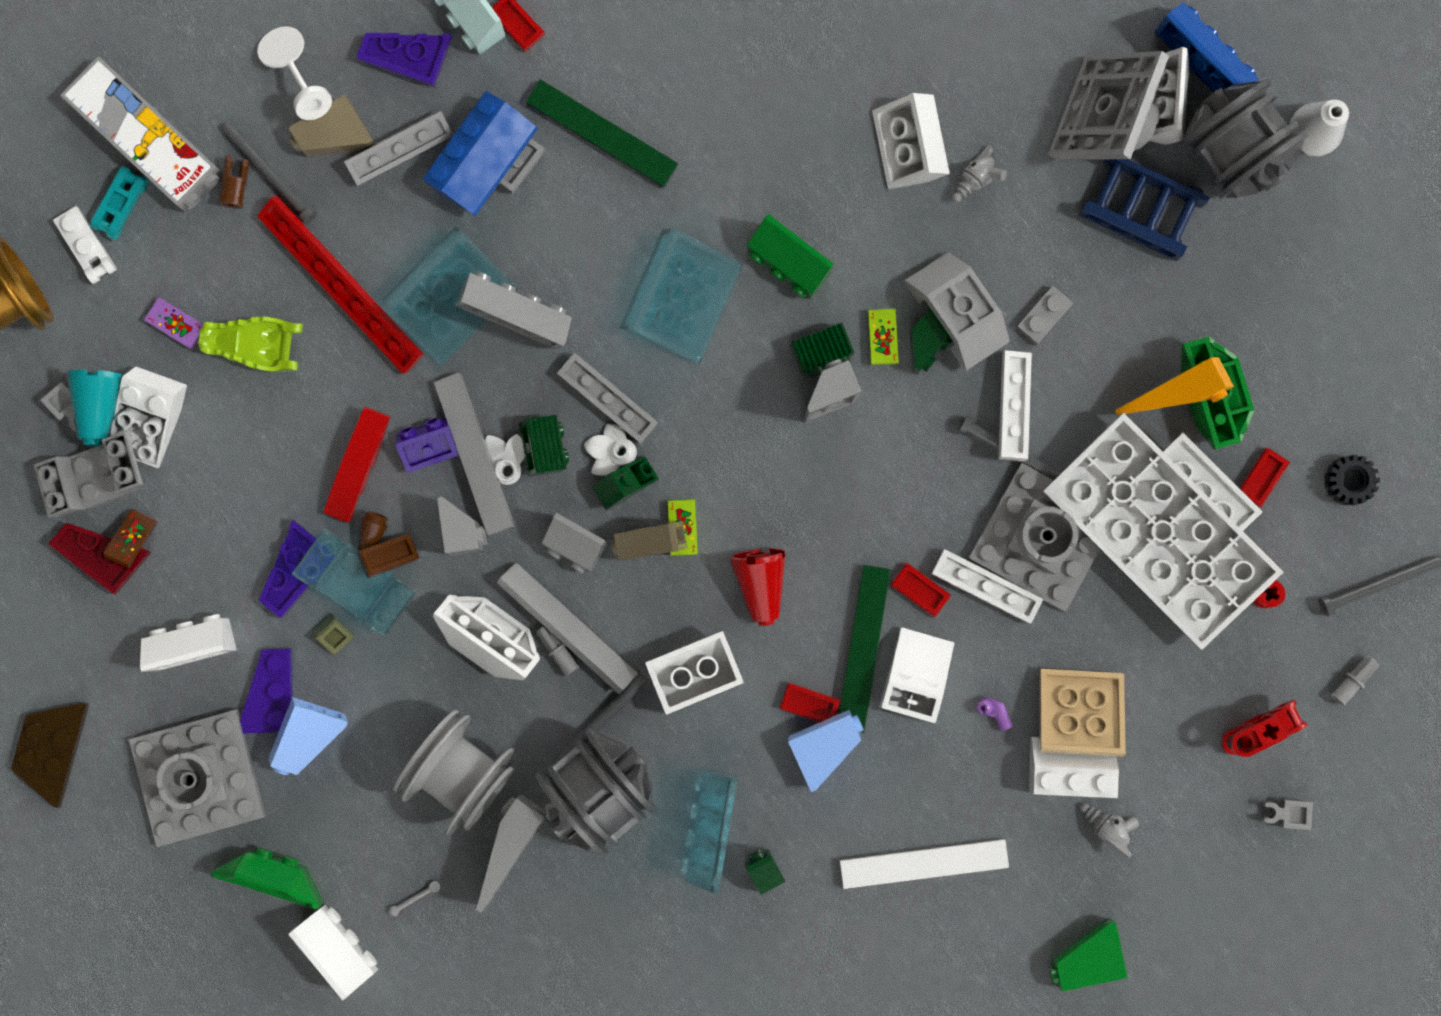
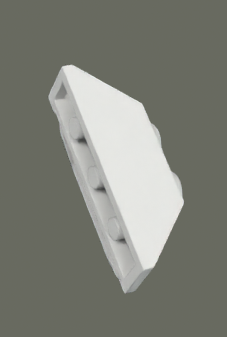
M449 595L433 614L448 644L494 677L524 681L540 660L530 629L485 597H457V595Z

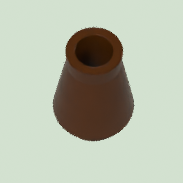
M367 511L366 516L362 517L358 550L378 544L388 527V524H386L388 518L386 516Z

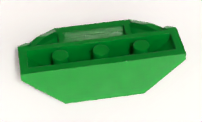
M1208 336L1182 344L1181 374L1209 358L1219 357L1234 386L1226 391L1228 396L1213 403L1212 400L1189 403L1196 428L1210 446L1216 450L1242 442L1255 409L1239 357Z
M257 847L256 851H249L211 871L210 877L315 910L323 906L324 900L307 867L300 865V860L291 856L284 855L283 859L272 856L273 851Z

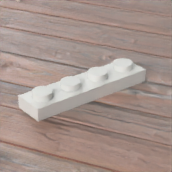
M1006 350L1002 353L998 459L1028 460L1032 353Z
M945 549L942 551L931 573L1028 624L1032 623L1043 601L1042 598Z

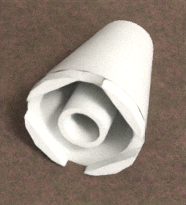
M1340 100L1314 102L1299 108L1289 124L1296 121L1299 125L1293 133L1301 134L1304 131L1308 132L1309 136L1304 140L1302 147L1304 154L1320 157L1335 150L1342 141L1349 117V110L1346 104Z

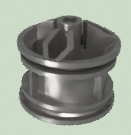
M1268 79L1232 85L1225 90L1220 88L1201 103L1203 106L1195 113L1185 138L1180 144L1183 149L1190 146L1196 147L1191 152V156L1195 159L1201 155L1217 177L1212 182L1214 187L1223 183V191L1218 194L1220 200L1255 195L1264 189L1268 192L1288 177L1286 173L1294 167L1302 151L1304 140L1309 136L1307 131L1301 134L1293 133L1299 126L1297 122L1294 121L1287 125L1272 105L1277 95L1272 92L1266 96V89L1271 85Z
M589 728L585 732L588 738V745L584 741L579 740L573 749L555 764H551L548 767L551 776L539 771L535 774V777L542 788L543 807L547 817L545 821L560 839L567 835L568 842L574 846L605 857L609 854L605 845L606 842L614 846L618 842V838L638 821L642 822L646 818L642 810H648L652 814H656L659 810L652 800L653 788L651 777L646 768L648 764L633 746L628 749L623 741Z

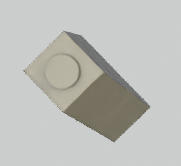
M345 94L332 101L330 109L322 117L315 120L302 119L288 127L293 135L289 137L292 145L297 152L302 150L307 157L363 151L375 144Z
M683 521L615 533L614 539L611 540L614 556L618 555L619 561L688 548Z

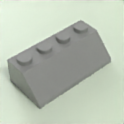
M475 271V274L469 273L466 276L454 306L551 348L557 349L565 345L572 317L566 315L567 310L551 304V307L540 304V298L526 293L525 297L515 293L516 288L509 284L501 282L499 286L490 282L491 277L484 273Z

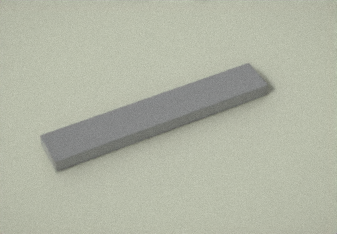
M458 372L434 382L487 536H492L515 527L499 479L495 474V468L462 374Z
M515 563L497 581L505 591L618 694L638 675L632 667L519 564Z

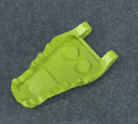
M264 316L251 317L248 320L228 321L227 323L204 322L199 331L198 345L203 353L223 356L253 369L268 372L298 370V362L289 361L292 333H302L303 325Z

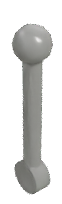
M432 881L428 888L398 906H391L388 909L390 916H397L400 910L428 893L437 892L441 888L440 883Z

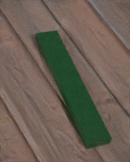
M541 79L526 101L527 105L665 188L678 167V163Z
M863 565L839 708V714L850 710L852 717L857 715L864 730L891 569Z

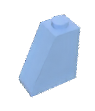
M292 697L268 757L270 767L282 775H288L289 773L298 775L346 728L348 723L346 715Z
M850 710L794 733L788 738L789 745L811 792L818 789L861 741L860 732L864 730L857 715L852 717Z

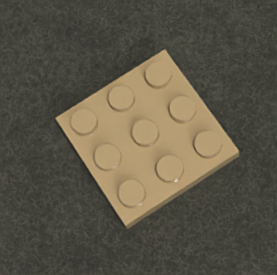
M1041 669L1039 672L1040 752L1124 757L1126 754L1124 673Z

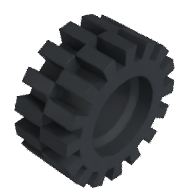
M1358 455L1345 456L1335 460L1334 464L1329 465L1327 468L1329 472L1324 477L1327 479V482L1324 483L1325 488L1329 487L1330 490L1327 492L1328 495L1334 496L1333 500L1335 502H1342L1341 505L1351 506L1367 502L1368 499L1374 497L1373 493L1379 489L1376 483L1380 482V477L1376 478V473H1379L1377 468L1373 469L1374 463L1372 461L1367 462L1366 457H1358ZM1348 470H1354L1361 476V486L1356 491L1348 490L1343 485L1342 478Z

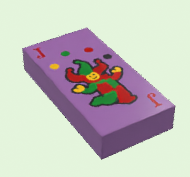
M158 297L144 319L192 350L199 340V331L203 326L202 323Z

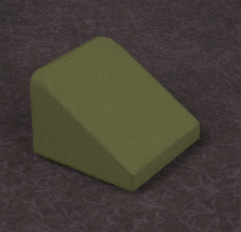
M332 613L312 630L315 639L333 655L354 637Z

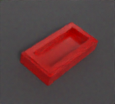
M499 0L492 7L500 18L503 29L524 52L545 35V32L516 0Z
M1268 447L1264 448L1239 489L1258 508H1261L1290 462Z
M908 563L903 566L890 584V586L933 617L937 616L951 596V594Z
M788 682L780 709L822 722L836 716L841 700Z

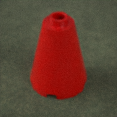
M769 548L770 553L761 551V549L748 550L736 553L733 557H730L732 568L752 621L758 622L759 626L772 625L775 623V619L780 617L786 558L785 550L782 548Z

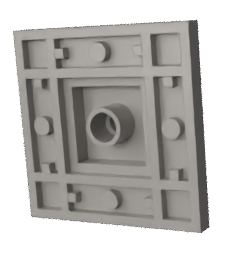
M1163 51L1085 56L1048 155L1054 159H1131L1134 150L1140 149L1151 139L1156 130L1155 126L1159 122V109L1152 101L1169 56Z
M1020 463L968 559L1016 586L1042 598L1044 602L1062 612H1066L1100 548L1077 526L1074 519L1044 492L1054 480ZM1044 531H1046V532L1049 533V535H1050L1049 541L1044 540V538H1043V532H1044Z
M239 709L129 739L156 847L266 817L246 736L242 731Z

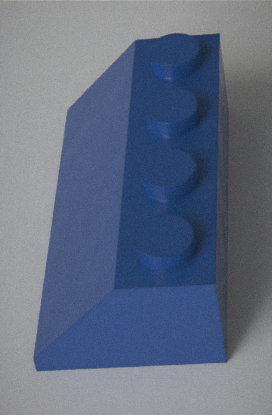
M1184 2L1170 11L1154 32L1171 50L1181 47L1187 48L1189 68L1213 93L1220 88L1225 90L1232 85L1259 81L1255 70L1250 65L1244 64L1237 57V52L1230 45H1225L1218 38L1216 30L1209 25L1206 26L1200 19L1198 12L1193 7L1187 6Z
M485 91L425 174L423 180L436 193L471 215L476 216L538 128L505 101Z

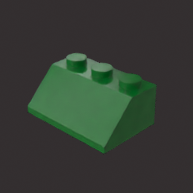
M770 214L765 216L747 244V251L750 252L748 257L758 265L764 263L771 269L769 271L770 274L777 280L782 282L785 279L792 285L791 290L801 298L807 296L809 299H812L831 275L834 264Z

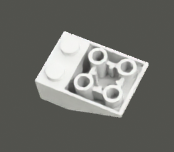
M134 367L122 376L110 436L128 431L136 461L159 468L182 410L187 385L142 368Z
M901 627L879 707L936 723L944 694L954 642Z

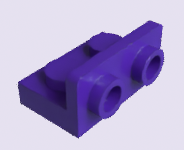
M432 418L426 421L423 426L417 428L413 426L406 427L400 430L399 434L395 435V445L407 473L459 455L446 418Z

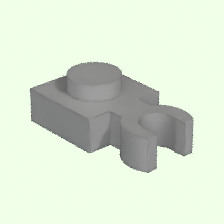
M60 382L41 401L59 421L67 416L70 428L76 431L70 391L64 382Z
M1282 799V807L1273 802L1262 803V806L1271 807L1273 810L1271 817L1261 818L1263 822L1272 824L1281 820L1280 827L1311 830L1313 802Z

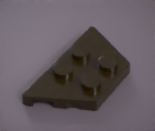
M89 703L74 704L25 716L11 770L55 808H60L63 802Z

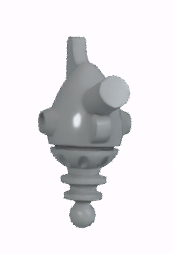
M990 145L965 168L962 175L963 183L960 182L958 184L959 187L956 188L957 193L952 196L954 202L961 201V197L966 198L967 194L971 195V190L984 188L992 182V178L1005 180L1006 170L994 168V159L990 157L993 149Z
M1081 804L1080 810L1083 813H1087L1085 817L1090 818L1089 823H1094V831L1098 837L1109 844L1125 859H1129L1132 854L1127 848V845L1130 843L1128 832L1139 827L1138 820L1132 817L1124 821L1120 816L1110 813L1100 814L1101 810L1095 811V807L1090 809L1088 804Z

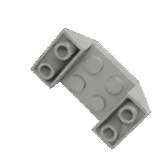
M946 253L904 281L917 302L920 304L926 301L955 343L950 350L964 371L975 366L1010 342L1001 310L972 268L951 253Z
M128 431L102 439V445L70 457H54L34 465L48 518L92 509L136 493L143 483Z

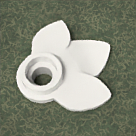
M606 424L604 435L592 436L584 443L586 451L593 458H596L591 471L596 476H607L609 473L619 469L620 466L632 463L637 455L634 443L628 440L625 431L615 424ZM621 448H626V453L622 456H619V450Z
M516 434L506 443L498 437L486 436L485 442L499 482L505 485L516 483L522 472L520 463L525 458L522 438ZM510 466L513 472L510 476H505L504 469Z

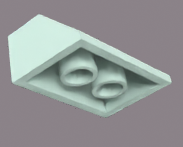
M434 0L439 7L444 5L449 12L446 14V17L454 28L460 27L464 33L461 38L470 50L475 48L479 55L506 37L500 18L487 0Z

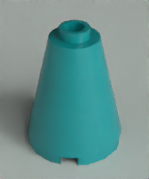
M83 369L68 371L67 379L77 438L83 440V445L100 446L102 439L108 437L123 374L101 370L87 372V370Z

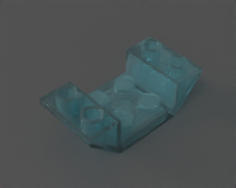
M324 528L292 575L312 589L319 590L360 618L371 629L385 637L417 591L391 571L367 579L357 555L360 550Z

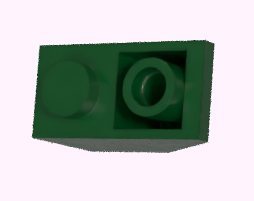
M930 308L909 333L913 372L918 374L921 369L927 372L936 361L933 355L940 348L944 352L953 341Z
M644 456L609 473L592 486V489L605 510H608L652 485L659 478Z
M760 848L747 855L748 861L745 862V867L761 895L786 882L769 849L764 852Z

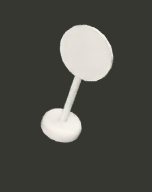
M289 26L271 30L262 38L258 45L257 53L260 61L265 66L271 68L289 67L301 89L293 103L295 112L301 119L315 120L322 117L331 107V95L324 87H307L294 64V61L298 59L304 48L302 34L297 29Z

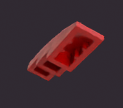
M366 406L364 407L332 485L323 511L324 514L346 523L352 520L359 497L364 492L371 468L375 466L391 416Z

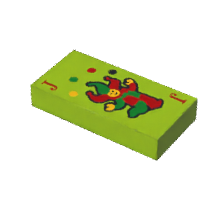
M896 309L868 310L871 366L898 364Z
M695 499L668 501L669 523L683 521L688 548L670 552V556L698 555Z

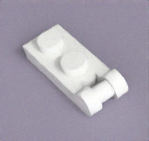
M75 206L53 220L92 284L100 281V277L104 274H111L117 270L79 207ZM100 259L101 264L93 267L91 263Z

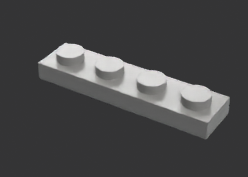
M440 110L345 159L344 163L358 186L454 135Z
M575 352L557 372V375L638 443L642 444L659 424Z

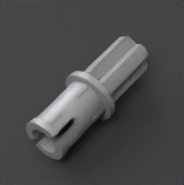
M545 626L537 630L538 636L550 652L548 656L553 657L565 677L580 668L567 650V646Z
M1366 656L1351 673L1345 675L1347 678L1331 694L1332 698L1342 706H1345L1359 689L1365 688V682L1379 668V664L1373 658Z

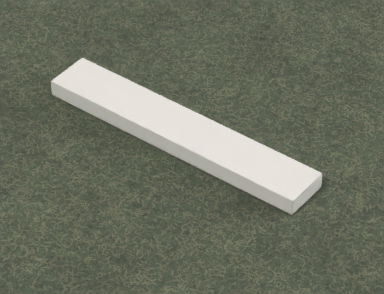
M1005 839L839 860L843 889L1009 868Z

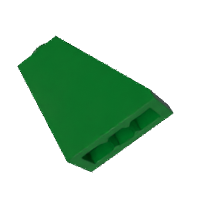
M1112 919L1104 920L1053 958V968H1049L1052 984L1057 985L1062 992L1128 978L1116 922Z

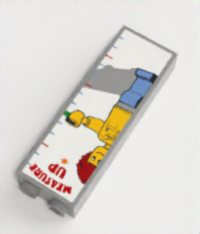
M99 56L60 95L184 212L187 209L194 208L199 203L200 196L219 182V176L222 172Z

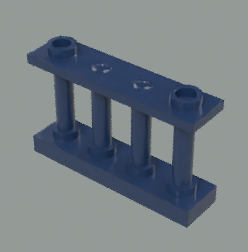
M1105 159L1103 163L1111 166V169L1097 199L1092 202L1087 200L1079 216L1178 261L1183 257L1188 247L1182 244L1180 238L1195 206L1202 208L1208 203L1210 197L1204 195V191L1198 187L1182 185L1130 159ZM1122 171L1136 179L1121 212L1115 213L1107 209L1106 203ZM1148 183L1161 190L1146 223L1141 225L1132 221L1131 214L1145 184ZM1172 194L1185 200V203L1171 234L1165 236L1158 233L1155 227Z

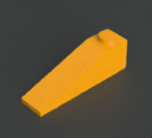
M1219 357L1209 358L1116 409L1115 412L1117 415L1122 413L1131 414L1212 400L1214 403L1228 396L1226 391L1234 386Z

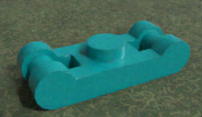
M125 166L121 167L90 222V228L97 232L103 231L107 233V237L113 240H117L120 237L126 220L140 195L149 184L148 178L143 175L137 176L133 174V171ZM127 183L132 185L129 192L123 189ZM109 213L115 216L112 223L106 221Z

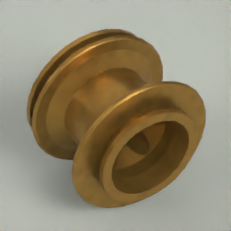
M0 236V330L24 316L36 328L44 330L46 327L45 321L48 323L54 321L52 309L28 268L7 241Z

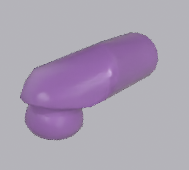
M989 697L980 699L977 704V710L981 715L995 718L1000 731L1013 727L1003 702Z

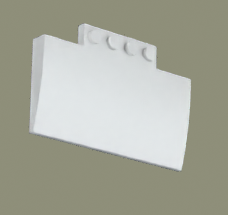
M1122 413L1044 490L1063 511L1067 512L1074 519L1077 526L1201 650L1284 573L1243 532L1262 511L1184 433H1181L1162 451Z

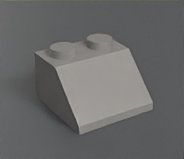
M443 497L437 498L445 554L457 556L483 552L484 545L488 544L485 528Z
M558 513L553 517L542 542L547 547L546 553L560 560L561 556L571 560L569 566L581 573H584L586 569L592 572L608 544L602 538Z

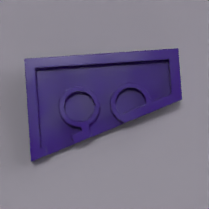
M365 33L356 58L360 62L435 87L453 37L452 34L427 35V33H417L416 35H399V33Z
M293 519L286 539L279 550L280 553L269 574L259 599L262 604L279 618L285 616L336 556Z
M292 649L262 650L240 720L243 734L279 732L293 697Z

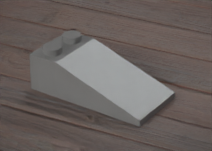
M523 795L518 796L516 799L513 797L509 799L500 812L504 817L499 824L476 908L480 913L487 907L546 818L544 809Z

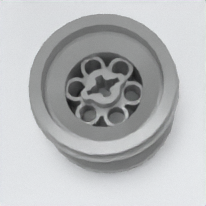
M457 709L447 715L427 737L402 771L393 789L397 794L404 791L401 797L403 802L410 800L418 791L423 789L453 812L455 815L446 828V835H451L463 822L465 823L463 828L466 831L469 830L492 804L514 771V768L511 766L505 769L514 753V749L509 748L496 761L492 760L463 737L470 722V715L459 718L461 712Z

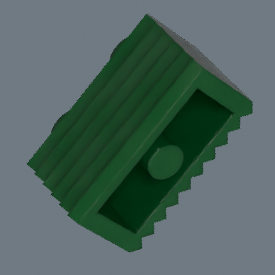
M843 323L793 341L790 345L802 376L809 374L810 378L820 375L824 371L823 369L826 364L838 359L842 363L848 360L851 362L849 357L854 355V350Z
M557 415L528 418L519 423L529 477L559 473L567 469L566 465L569 463V454L566 448L563 449L561 438L564 436V427L562 422H558Z

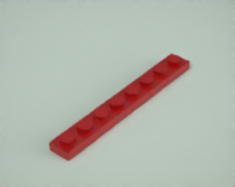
M278 196L271 197L257 217L403 375L410 372L424 353Z

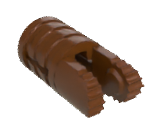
M225 155L220 199H218L219 205L234 209L243 208L244 187L247 183L250 160L243 159L240 165V177L230 176L233 165L232 156Z

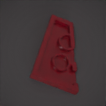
M67 522L48 543L115 596L151 554L150 551L142 548L130 568H126L104 557L103 553L111 542V538Z

